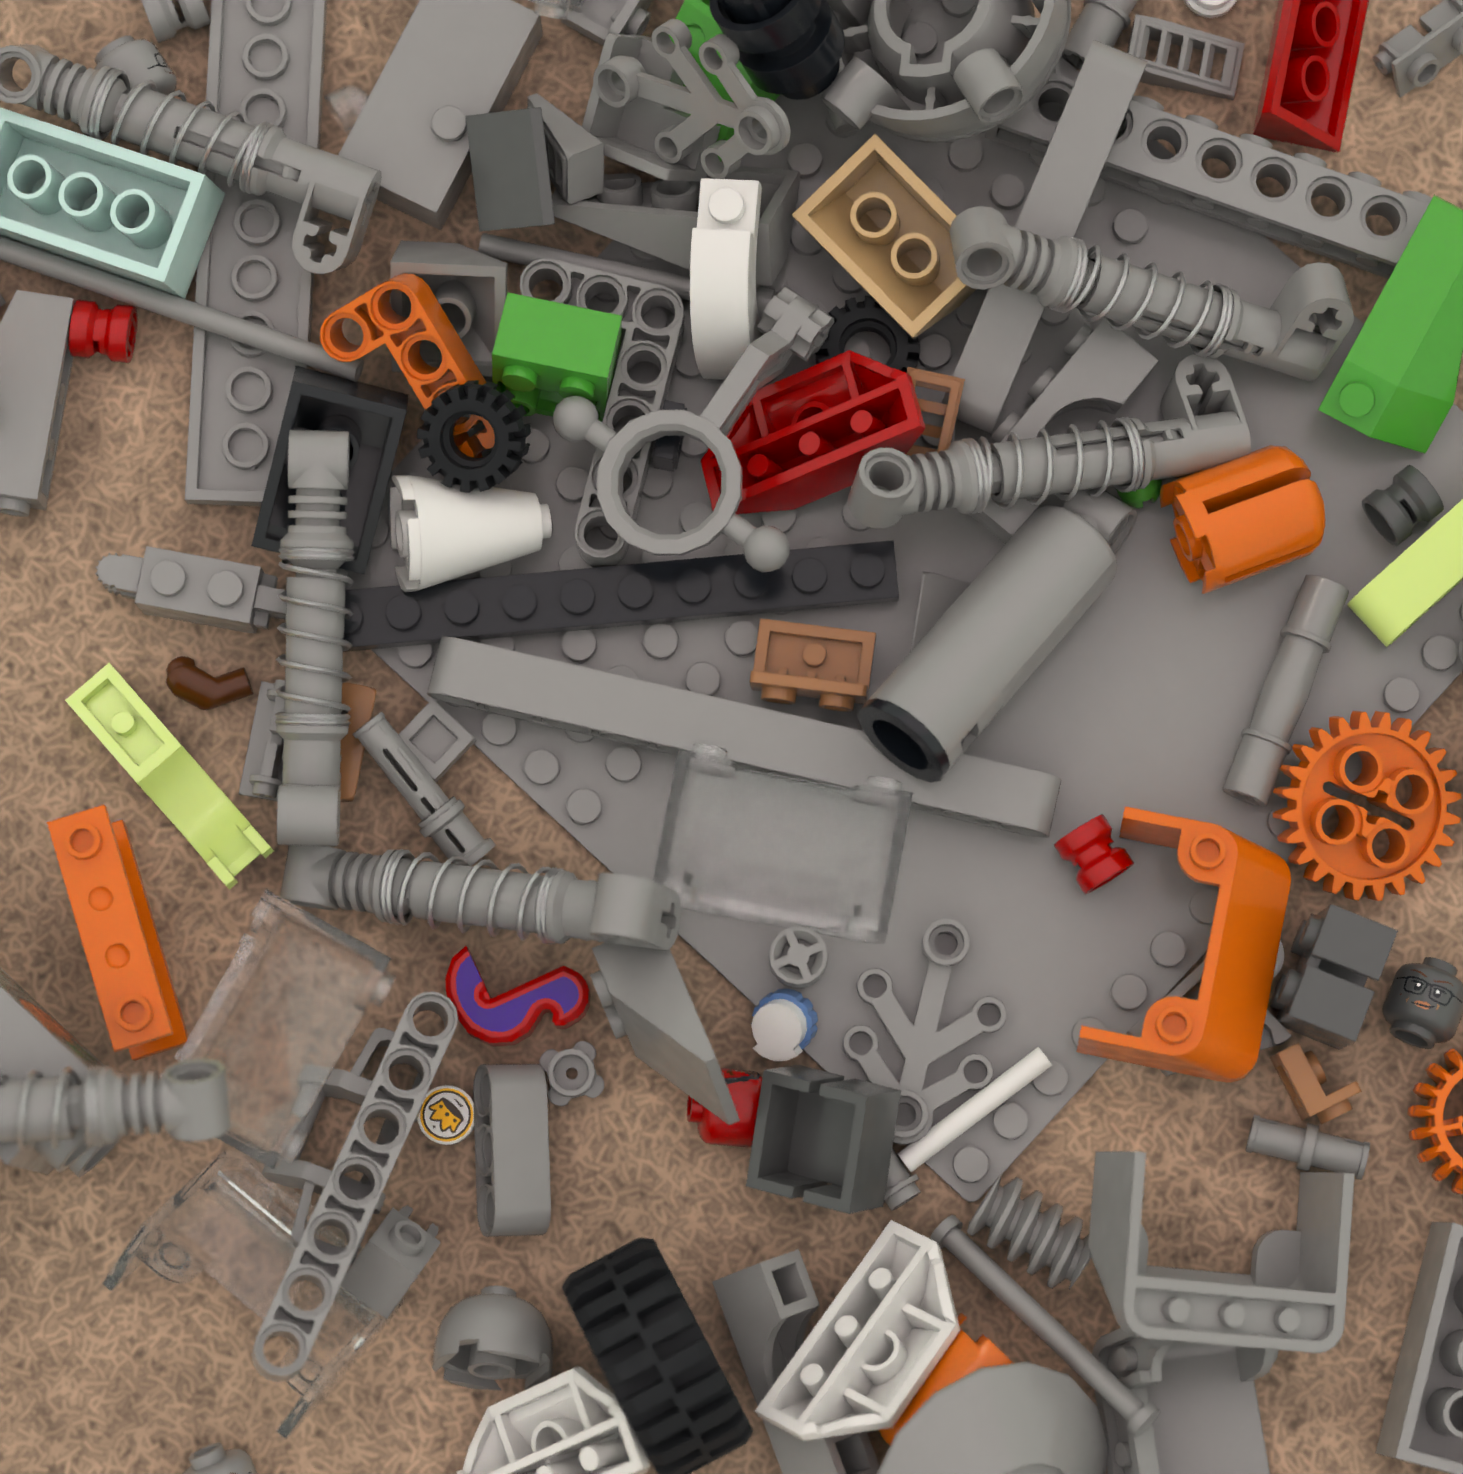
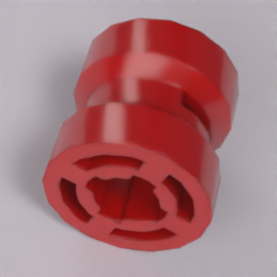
M78 299L74 304L70 321V355L73 357L90 358L96 352H100V354L107 355L113 362L130 363L134 353L138 326L137 308L135 306L117 304L112 309L102 310L95 301Z
M1103 814L1082 824L1054 844V847L1064 861L1071 862L1074 867L1080 866L1081 869L1077 872L1076 882L1085 895L1105 885L1135 864L1125 848L1115 847L1112 849L1110 846L1114 842L1111 838L1112 827Z

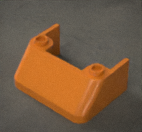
M1125 806L1120 838L1177 849L1179 866L1187 877L1198 883L1219 887L1198 1000L1170 996L1156 1001L1146 1013L1141 1037L1081 1025L1077 1052L1220 1082L1239 1081L1252 1071L1259 1055L1291 885L1290 869L1285 860L1278 854L1219 825Z

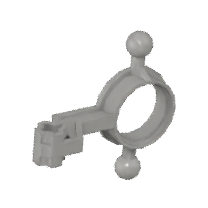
M784 286L770 300L757 325V328L764 335L748 345L700 416L686 410H655L630 420L617 433L598 420V412L595 405L585 397L570 396L556 405L553 413V425L556 432L563 439L570 442L587 440L604 452L597 469V498L607 523L626 543L653 555H685L710 545L723 533L744 548L743 554L745 559L753 569L760 572H772L779 569L787 561L790 554V544L787 536L780 529L773 526L756 528L736 514L742 499L743 469L733 443L726 436L758 389L782 374L794 355L807 362L820 349L834 323L832 316ZM663 436H688L704 443L715 454L722 472L721 494L713 512L698 527L681 534H656L640 527L630 516L623 498V477L631 458L646 443Z

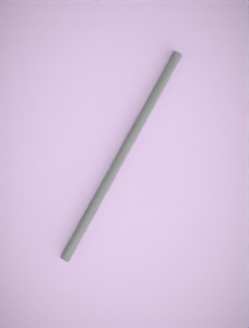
M0 236V260L354 382H357L361 376L364 366V360L362 359L351 362L338 361L330 357L321 345Z

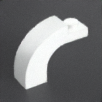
M701 178L697 228H692L690 319L695 360L703 379L725 380L748 345L764 335L757 328L761 320L756 297V252L762 193L759 180Z

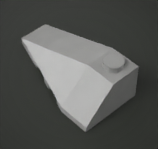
M739 166L735 172L724 179L759 180L762 193L756 252V288L764 285L772 286L788 256L794 220L792 214L796 208L800 171ZM634 173L604 175L603 193L574 204H569L556 189L552 195L554 216L690 270L692 228H697L701 182L659 179L655 182L642 183L641 178Z

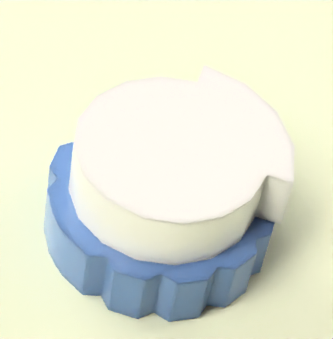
M787 988L778 989L774 993L770 992L759 1001V1005L754 1008L752 1014V1034L757 1042L753 1049L762 1057L772 1061H788L798 1056L803 1051L802 1049L815 1037L818 1029L816 1026L818 1016L817 1012L813 1010L811 1001L808 998H803L802 993Z

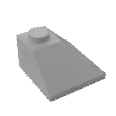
M400 241L390 261L391 278L403 273L414 274L422 278L431 288L482 376H492V352L507 296V263L459 243ZM392 289V309L402 317H409L411 313L409 297L400 290ZM422 340L420 344L422 359L432 367H439L442 362L440 349L435 343L429 340ZM392 356V372H402Z

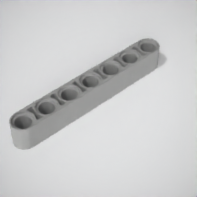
M1093 40L1015 228L1020 229V231L1031 232L1033 235L1046 237V239L1056 240L1061 236L1075 237L1148 61ZM1004 284L988 290L953 373L954 377L965 379L957 420L992 434L1045 306L1041 305L1037 296L1030 294V292L1026 293L1017 290V288L1013 289L1004 286ZM945 392L941 403L948 404L950 393Z
M433 991L421 993L414 997L407 1005L257 1334L252 1351L253 1365L258 1373L267 1380L274 1382L288 1381L298 1375L304 1367L451 1041L458 1021L457 1010L452 1001L441 993ZM421 1011H433L442 1018L445 1029L437 1036L423 1035L414 1026V1015ZM403 1063L411 1065L420 1075V1085L412 1090L398 1089L389 1079L388 1071L390 1068ZM372 1118H386L395 1127L396 1138L389 1144H375L367 1138L364 1132V1124ZM352 1171L363 1173L371 1182L372 1192L364 1199L355 1200L348 1198L343 1194L339 1186V1179L342 1175ZM324 1226L337 1227L345 1234L347 1247L336 1255L324 1254L315 1245L314 1234ZM299 1281L313 1282L322 1292V1303L314 1310H299L289 1299L288 1292L291 1286ZM277 1336L287 1337L293 1341L297 1348V1359L286 1367L273 1366L264 1356L263 1346L266 1341Z

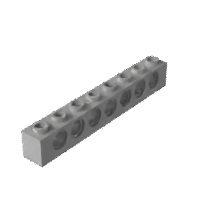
M1055 69L1040 92L1025 107L1000 125L986 131L985 138L1044 158L1059 121H1050L1043 117L1039 107L1047 102H1056L1065 107L1076 80L1056 74ZM1133 96L1120 127L1123 135L1115 139L1099 177L1389 279L1432 200L1430 196L1416 191H1404L1403 194L1383 188L1381 187L1382 183L1377 178L1365 173L1350 172L1346 175L1326 168L1327 163L1324 160L1311 154L1295 153L1294 156L1274 150L1272 149L1273 145L1268 140L1256 135L1241 134L1240 137L1219 131L1218 125L1215 122L1202 116L1187 115L1186 118L1165 112L1163 105L1159 102L1143 96ZM1158 139L1168 141L1175 148L1177 155L1170 159L1156 158L1150 153L1147 144ZM1210 158L1220 159L1228 165L1231 174L1225 178H1213L1204 171L1202 162ZM1264 177L1274 178L1282 184L1285 194L1275 198L1265 196L1259 191L1256 181ZM1317 196H1325L1332 199L1338 206L1339 214L1331 217L1318 214L1312 207L1311 199ZM1371 215L1385 217L1391 223L1393 233L1387 236L1374 234L1366 224V217Z

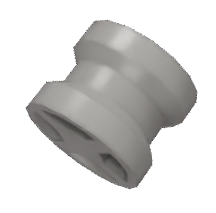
M802 926L786 928L777 934L771 943L769 952L771 971L776 979L787 987L796 989L810 987L820 980L826 970L828 960L826 944L821 936L810 928Z

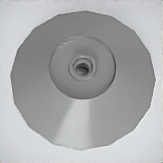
M1026 1361L979 1368L935 1392L896 1433L877 1474H1106L1109 1448L1098 1407L1077 1383L1067 1374Z

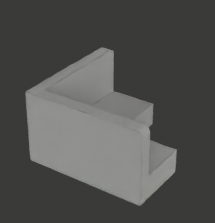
M609 33L606 36L598 66L618 55L630 56L637 59L643 65L646 74L683 86V81L668 60L661 57L654 49L651 37ZM594 83L582 124L584 129L604 143L605 156L667 181L701 182V178H706L707 173L701 165V153L717 141L720 126L716 125L694 142V149L690 155L675 164L666 163L658 156L655 150V136L672 124H680L691 114L641 97L635 98L623 107H612L599 97Z

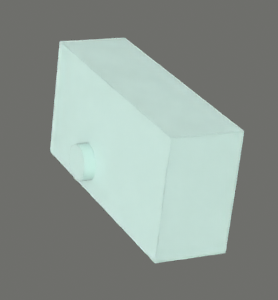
M0 107V236L185 299L225 193L205 174Z

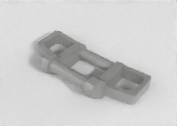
M386 1028L375 1029L350 1072L307 1065L299 1081V1084L303 1087L276 1155L268 1157L262 1171V1175L270 1181L285 1187L303 1189L290 1238L292 1245L296 1248L305 1231V1221L313 1192L322 1194L332 1172L316 1164L299 1160L325 1096L339 1099L344 1098L362 1105L373 1081L361 1076L375 1051L381 1046H389L395 1033L394 1031ZM419 1073L417 1074L412 1089L416 1088L421 1083ZM421 1105V1107H420V1109H419V1112H418V1114H417V1116H416V1118H415V1120H414V1123L417 1121V1118H418L419 1113H420V1111H421L422 1105ZM385 1119L375 1144L384 1145L395 1140L396 1129L389 1120ZM364 1174L360 1182L344 1175L339 1179L340 1189L348 1198L355 1200L364 1199L372 1192L371 1182ZM383 1192L373 1214H379L386 1198ZM367 1225V1227H366V1229H365V1232H364V1234H363V1236H362V1238H361V1240H360V1243H359V1245H358V1247H357V1249H356V1252H355V1254H354V1256H353V1258H352V1260H351L350 1265L353 1264V1262H354V1260H355V1258H356V1255H357V1253H358V1250H359V1248H360V1245H361V1243H362V1240H363V1238H364V1235H365V1233H366V1230H367V1228H368V1225ZM314 1238L315 1245L324 1254L336 1255L346 1249V1247L340 1248Z

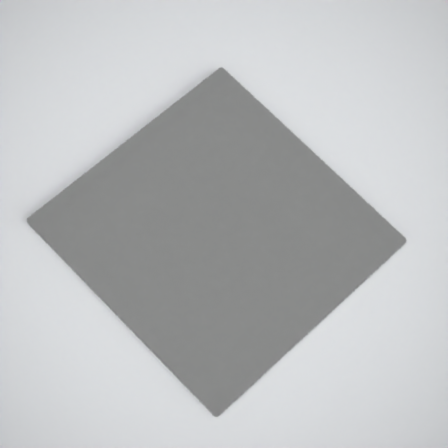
M906 0L911 6L912 11L903 25L900 38L913 45L918 64L926 65L942 62L944 42L952 39L968 25L977 9L979 0ZM871 48L864 52L857 51L852 53L853 57L855 56L864 61L879 73L893 87L910 110H925V105L907 99L896 87L895 82L886 78L876 65ZM1060 58L1055 68L1056 74L1076 80L1079 71L1065 58ZM823 92L803 100L789 99L780 94L774 102L782 108L788 118L791 130L788 144L773 155H754L748 153L741 158L740 166L800 171L796 211L865 142L876 134L956 216L969 208L978 206L991 207L1001 212L1007 220V225L1015 227L1043 160L1042 157L985 138L986 132L955 141L923 142L897 136L868 120L861 130L854 128L846 133H836L828 107L820 98ZM1047 102L1039 107V111L1046 119L1059 121L1065 107L1056 102ZM1119 129L1116 139L1123 135L1121 129ZM1157 140L1147 144L1150 153L1156 158L1170 159L1174 157ZM1102 178L1098 179L1075 234V238L1084 241L1087 250L1095 244L1099 245L1103 256L1115 260L1123 253L1127 254L1131 265L1143 269L1153 262L1156 264L1159 274L1169 277L1181 271L1184 273L1187 283L1200 286L1206 280L1211 281L1212 285L1222 284L1236 290L1241 300L1269 309L1289 278L1300 268L1262 234ZM795 219L793 220L787 260L772 286H762L775 289V295L786 286L809 302L818 304V308L827 314L836 306L839 309L844 307L845 300L855 297L856 302H863L865 296H870ZM615 240L598 256V258L690 277V270ZM977 289L957 309L918 336L920 355L917 369L953 376L989 289ZM601 293L590 299L587 308L611 313L616 309L619 302L614 296ZM681 299L685 317L684 334L667 400L683 403L687 411L700 416L724 380L703 379L693 349L690 301ZM1045 306L992 434L956 419L952 442L973 438L978 443L979 438L983 436L988 440L989 444L997 443L991 436L1012 410L1022 417L1035 402V399L1027 393L1046 369L1050 367L1059 373L1069 361L1071 356L1063 349L1080 328L1086 323L1094 330L1104 317L1094 322L1084 320L1077 308L1061 313ZM655 307L645 313L643 321L649 327L662 329L671 324L675 316L664 307ZM1086 312L1087 315L1096 316V314ZM1313 313L1314 322L1317 321L1316 313ZM1355 315L1351 330L1323 372L1312 382L1222 354L1216 358L1225 365L1231 375L1250 431L1251 452L1269 445L1286 446L1302 458L1311 471L1309 480L1317 483L1324 501L1326 521L1322 542L1311 555L1202 594L1203 581L1201 579L1192 583L1188 581L1172 548L1170 539L1176 537L1172 504L1161 508L1159 496L1154 503L1151 500L1144 501L1143 508L1132 507L1137 511L1136 522L1126 541L1115 553L1117 570L1113 581L963 753L1045 772L1061 779L1050 835L1047 838L1013 833L459 706L437 699L434 700L477 740L473 744L611 873L650 879L675 890L681 902V919L678 935L755 1006L759 1005V1001L770 992L774 993L778 989H793L802 993L803 998H808L813 1004V1010L817 1012L818 1022L816 1026L818 1029L815 1037L802 1050L826 1072L842 1075L844 1080L858 1079L870 1082L859 1062L850 1059L843 1049V1039L846 1032L857 1025L868 1026L876 1033L879 1042L877 1051L898 1083H900L905 1058L873 1005L865 1003L859 997L857 983L860 975L871 968L882 969L888 973L892 980V992L914 1026L930 961L925 956L922 947L924 933L931 923L942 918L954 919L963 924L970 936V947L966 957L959 964L952 966L937 1032L970 1013L975 1003L984 997H995L1002 1001L1007 1010V1019L1003 1027L997 1032L989 1034L982 1032L929 1064L923 1089L956 1072L962 1059L970 1054L983 1055L991 1062L993 1077L989 1083L1037 1047L1041 1049L1052 1064L1041 1075L925 1162L964 1200L975 1202L984 1195L995 1183L999 1175L1005 1172L1107 1060V1058L1077 1052L1081 1025L1126 1034L1129 1029L1146 1015L1149 1008L1156 1001L1168 994L1207 951L1219 887L1198 883L1187 877L1179 866L1177 849L1120 838L1125 806L1219 825L1278 854L1286 863L1291 852L1297 847L1296 843L1278 841L1277 836L1290 827L1289 821L1276 819L1272 816L1273 812L1287 807V799L1279 797L1272 791L1267 806L1260 807L1228 795L1223 791V787L1242 740L1241 732L1244 728L1250 727L1264 681L1284 640L1280 632L1282 627L1287 625L1305 576L1317 575L1335 581L1349 590V594L1330 641V652L1322 654L1308 700L1288 742L1291 746L1299 744L1312 748L1314 744L1310 738V728H1322L1331 734L1329 717H1343L1350 725L1352 711L1366 712L1370 721L1375 711L1390 713L1391 725L1397 718H1406L1412 720L1413 726L1463 671L1458 650L1459 642L1463 639V580L1388 647L1347 606L1349 601L1463 499V411L1453 403L1426 454L1368 437L1319 411L1318 409L1364 325ZM1113 320L1115 324H1118V325H1124V324H1125V323H1121V322H1118V321ZM1134 326L1124 329L1123 331L1159 360L1115 414L1097 409L1072 410L1054 418L1044 429L1050 436L1065 434L1070 424H1074L1079 431L1096 429L1100 420H1104L1108 427L1111 426L1116 418L1137 417L1143 423L1164 420L1160 404L1178 363L1183 358L1194 354L1190 344L1187 343L1181 347L1172 348L1167 345L1160 334L1147 340L1139 336ZM1141 329L1142 332H1144V333H1147V334L1153 333V332H1150V331ZM865 331L857 333L848 340L845 346V352L850 350L882 364H886L890 357V349L887 342L882 336L874 332ZM1169 338L1172 342H1181L1179 340ZM816 352L807 362L794 355L783 373L761 388L816 365ZM642 361L636 363L630 369L628 375L639 384H648L658 378L661 371L656 364ZM483 376L486 382H493L492 376ZM919 386L915 388L917 398L941 403L945 392ZM1202 402L1198 403L1193 413L1194 416H1197ZM921 411L924 423L939 427L943 426L945 416ZM536 413L532 416H523V424L530 423L531 434L526 437L525 442L530 443L528 453L522 457L521 461L523 463L515 472L499 485L496 484L493 487L532 492L537 495L539 504L547 503L552 522L551 537L543 539L540 551L452 580L594 568L580 557L575 540V525L596 447L587 440L570 442L563 439L556 432L553 425V417ZM623 417L617 422L614 431L618 433L630 420L638 417ZM481 421L467 431V433L471 437L486 427ZM920 435L914 445L938 449L940 439ZM684 436L678 467L674 469V472L654 468L652 454L635 520L640 527L656 534H681L698 527L713 512L700 462L709 449L704 443ZM423 439L391 471L365 575L341 568L337 569V574L347 576L354 581L345 590L399 585L395 566H406L405 558L400 557L398 549L391 548L390 487H396L392 477L394 475H412L444 479V476L439 472L432 476L426 469L432 463L428 457L423 459L420 457L418 449L424 445ZM983 444V450H982L983 453H985V446H984V444ZM493 447L482 451V456L489 455ZM1411 465L1418 469L1435 488L1442 500L1444 510L1429 522H1418L1413 526L1411 536L1398 546H1395L1388 542L1373 526L1362 507V500L1376 489L1386 490L1392 485L1393 477L1406 466ZM627 473L623 477V493L630 488L632 478ZM1185 476L1162 479V485ZM875 485L877 488L881 490L889 491L885 487ZM850 486L795 510L737 515L756 528L773 526L780 529L787 536L790 550L893 540L899 600L897 602L469 641L864 731L857 718L856 703H854V711L841 712L820 708V699L796 696V702L792 705L761 700V691H753L749 683L750 674L754 667L760 618L875 632L876 643L871 685L875 682L886 680L911 651L923 571L971 583L1005 544L972 516L960 513L955 508L931 509L929 512H918L917 510L915 514L903 515L902 519L893 526L885 529L871 528L863 525L853 517L848 507V495L852 487ZM1114 486L1106 488L1107 492L1121 500ZM1065 492V493H1060V494H1061V495H1068V494H1070L1071 492ZM1055 494L1047 495L1038 508L1046 505L1062 507L1065 501L1059 499ZM600 525L589 531L586 543L596 550H606L616 543L618 533L609 526ZM723 533L710 545L685 555H653L629 545L624 559L617 565L743 554L744 548ZM439 643L371 649L428 703L432 700V697L427 695ZM1293 749L1290 754L1286 755L1283 765L1298 766L1301 760L1296 756ZM1356 752L1350 755L1345 765V773L1350 782L1358 778L1362 769L1361 758ZM1280 770L1274 788L1290 786L1292 779ZM1328 781L1323 785V790L1326 793L1339 799L1345 800L1350 795ZM1334 806L1325 811L1321 824L1336 810ZM1103 814L1112 827L1111 838L1114 842L1110 846L1112 849L1115 847L1125 848L1135 864L1105 885L1085 895L1076 882L1077 872L1081 869L1080 866L1074 867L1071 862L1064 861L1054 847V844L1082 824ZM795 926L807 927L818 933L825 942L828 953L826 970L820 980L810 987L801 989L787 987L779 982L772 973L769 962L771 943L777 934L786 928ZM940 934L934 941L936 950L944 955L953 953L957 948V942L950 934ZM871 976L864 981L863 988L867 995L880 997L886 991V984L882 978ZM986 1004L979 1008L978 1019L982 1024L992 1026L999 1022L1000 1012L994 1005ZM856 1033L850 1038L849 1045L854 1053L862 1055L871 1050L872 1041L867 1034ZM972 1061L965 1065L964 1076L971 1083H979L985 1079L986 1069L982 1063ZM967 1090L934 1110L931 1128L980 1090ZM900 1104L896 1123L900 1126H908L914 1122L915 1112L911 1106Z

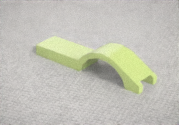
M110 663L65 700L134 781L189 841L229 890L238 883L235 876L260 854L266 859L274 852L251 823Z

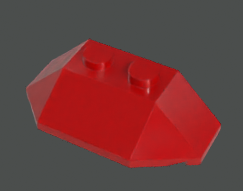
M848 350L758 389L726 436L733 443L743 469L742 499L736 514L795 510L850 487L853 484L862 458L871 450L880 447L893 448L906 455L926 429L911 376L906 372L891 368ZM708 449L700 462L712 509L714 510L721 494L722 472L715 454Z

